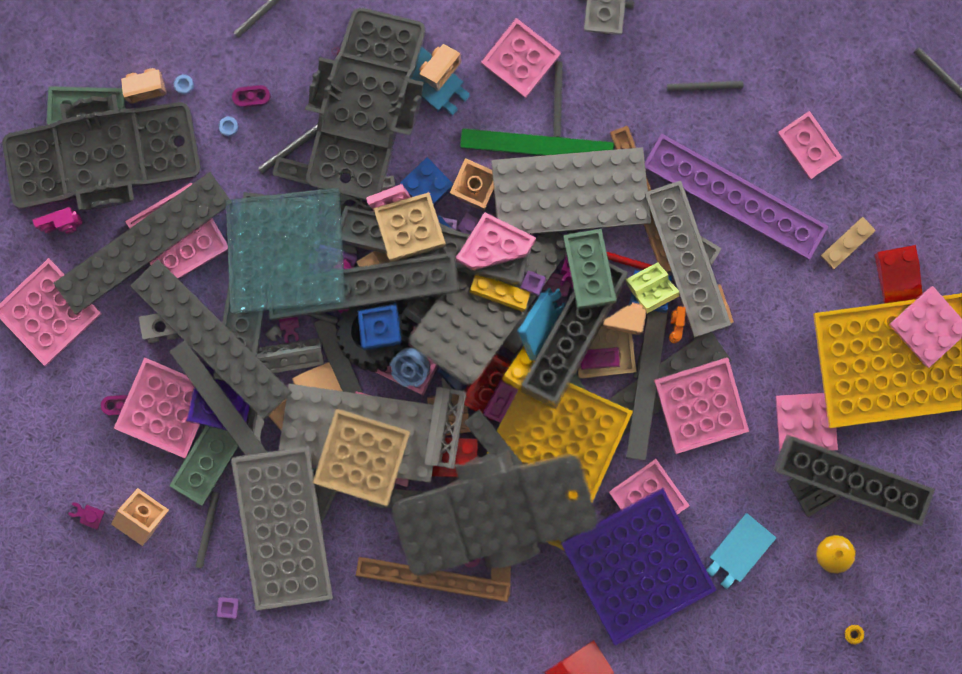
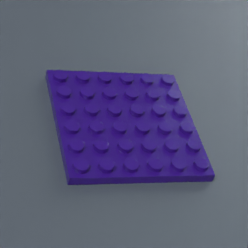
M664 488L601 520L594 529L576 534L561 542L614 646L716 591Z

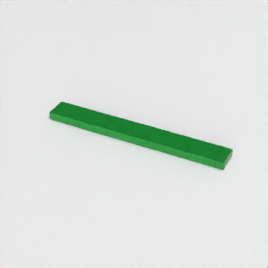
M462 128L460 148L546 156L613 150L614 142Z

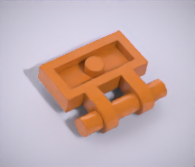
M678 306L671 313L670 324H673V332L669 335L671 343H678L682 338L686 307Z

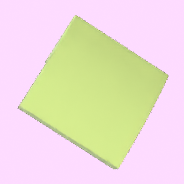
M658 262L626 279L631 292L639 304L643 305L642 308L647 309V313L679 297V290L672 284L668 273Z

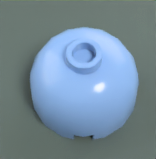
M407 348L398 352L390 363L392 377L405 387L409 385L414 387L420 386L424 383L430 372L428 358L414 348Z

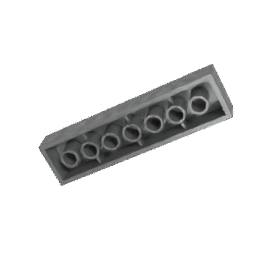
M609 263L617 299L626 282L628 272ZM573 291L522 383L521 392L556 409L614 303L578 309Z
M787 434L773 471L921 526L935 489Z

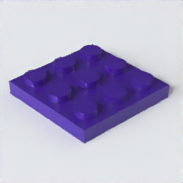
M204 366L213 378L215 370L212 367ZM215 380L246 422L250 405L226 381ZM194 386L186 421L227 431Z

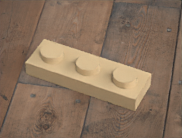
M862 217L830 246L821 257L834 270L876 230Z

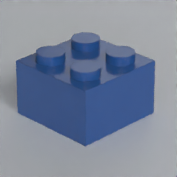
M428 157L400 182V185L403 184L411 197L430 193L433 206L449 193L453 186V183Z

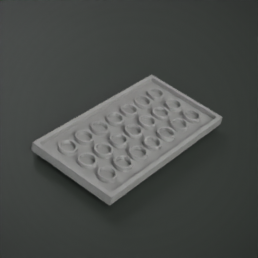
M643 147L491 161L497 219L527 234L651 223L650 208L645 196V192H648Z
M289 384L288 389L292 393L286 399L279 451L309 446L311 463L314 466H318L335 410L339 409L411 431L396 478L431 483L433 465L425 464L434 405Z
M309 446L232 458L256 610L333 599L316 488L313 483L314 475Z

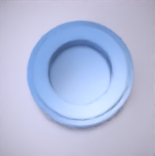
M180 75L174 81V87L180 94H188L193 89V81L187 75Z
M225 117L219 122V130L225 136H233L238 131V123L232 117Z

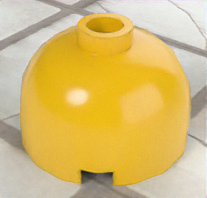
M832 535L823 539L818 545L816 557L819 565L829 573L839 574L851 568L855 561L856 553L854 546L847 538Z

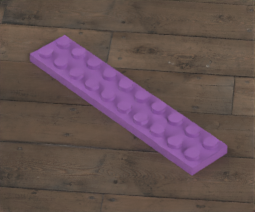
M662 133L645 161L646 170L671 184L681 181L685 192L807 260L811 259L828 228L822 222Z

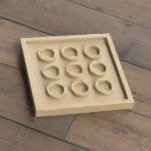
M336 409L313 483L388 506L411 431Z

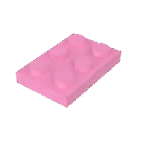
M810 111L777 133L810 180L842 158Z

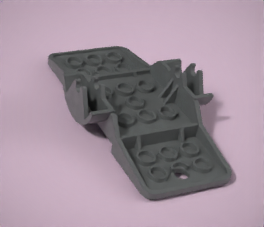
M357 8L351 14L340 52L335 60L319 57L318 70L313 74L312 84L309 87V103L305 106V110L320 113L317 134L306 174V179L310 186L366 201V197L382 192L393 153L397 132L406 135L412 133L420 108L424 82L413 80L412 78L426 30L422 22L371 9ZM347 173L351 176L349 183H342L340 181L342 174Z
M115 94L107 98L93 96L89 99L81 98L73 104H60L62 120L49 125L9 133L2 140L12 202L21 209L68 201L73 198L77 199L78 210L118 206L134 200L133 187L150 186L193 178L200 172V161L191 111L183 102L136 109H118ZM177 136H182L185 143L178 147L174 144V139Z
M559 232L539 234L531 248L523 280L529 270L546 277V284L567 254L563 239L564 235ZM457 271L459 292L431 296L437 301L411 335L410 344L416 351L461 382L473 384L501 346L516 354L522 345L518 330L534 306L533 302L537 296L530 293L526 309L522 312L469 293L475 275ZM503 282L517 288L521 287L520 285Z
M509 450L504 451L500 455L486 454L483 457L478 456L464 465L455 464L459 480L444 487L400 500L395 503L392 509L409 568L413 574L418 576L463 565L470 560L482 557L487 568H502L518 564L536 556L540 552L538 542L545 543L594 529L597 524L596 512L583 469L576 456L566 455L526 465H513ZM569 490L576 491L578 498L570 500L567 497V492Z

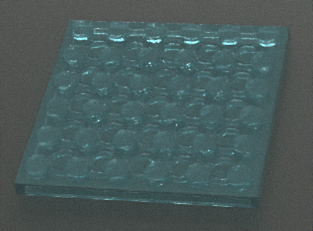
M339 188L226 200L230 311L232 314L345 302Z

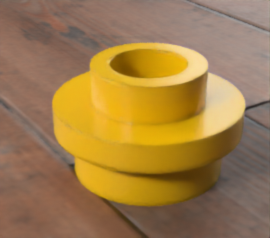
M850 625L846 628L844 635L849 643L859 644L862 642L864 631L860 626ZM852 631L858 633L856 638L851 637Z

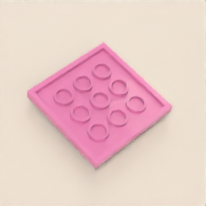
M192 183L126 220L125 222L128 227L132 228L187 189ZM212 218L150 262V265L158 259L177 279H180L230 250V247Z
M49 258L0 303V319L44 366H47L102 314L93 304L77 315L73 312L53 284L65 274Z
M144 357L114 429L186 458L199 428V424L186 421L194 385L187 375Z
M728 358L654 380L675 454L749 432Z

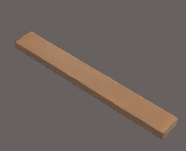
M628 126L610 132L616 150L636 148ZM646 176L647 189L648 191H651V187ZM650 211L651 223L643 225L657 262L669 273L671 269Z
M364 557L358 558L356 576L504 602H508L511 587L509 582L445 571H436L418 576L411 572L409 565Z

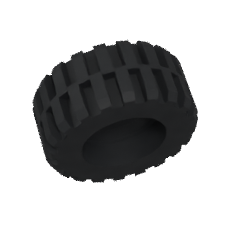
M395 302L350 308L347 312H342L341 316L343 319L342 321L338 320L337 327L340 328V330L336 331V337L339 339L337 343L343 355L360 369L365 371L368 369L370 372H377V369L381 372L387 371V367L390 366L391 361L398 352L411 348L408 344L413 328L409 323L410 319L403 314V310L398 305L402 343L379 347L373 350H363L360 345L358 311L397 305Z

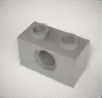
M158 313L139 317L142 339L144 341L148 340V343L159 342V338L167 337V340L178 339L179 334ZM163 322L166 325V329L159 333L157 325Z

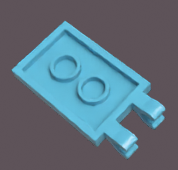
M746 513L709 557L713 560V563L706 570L707 573L713 576L719 567L723 568L729 574L720 584L725 589H728L735 579L741 582L776 537Z

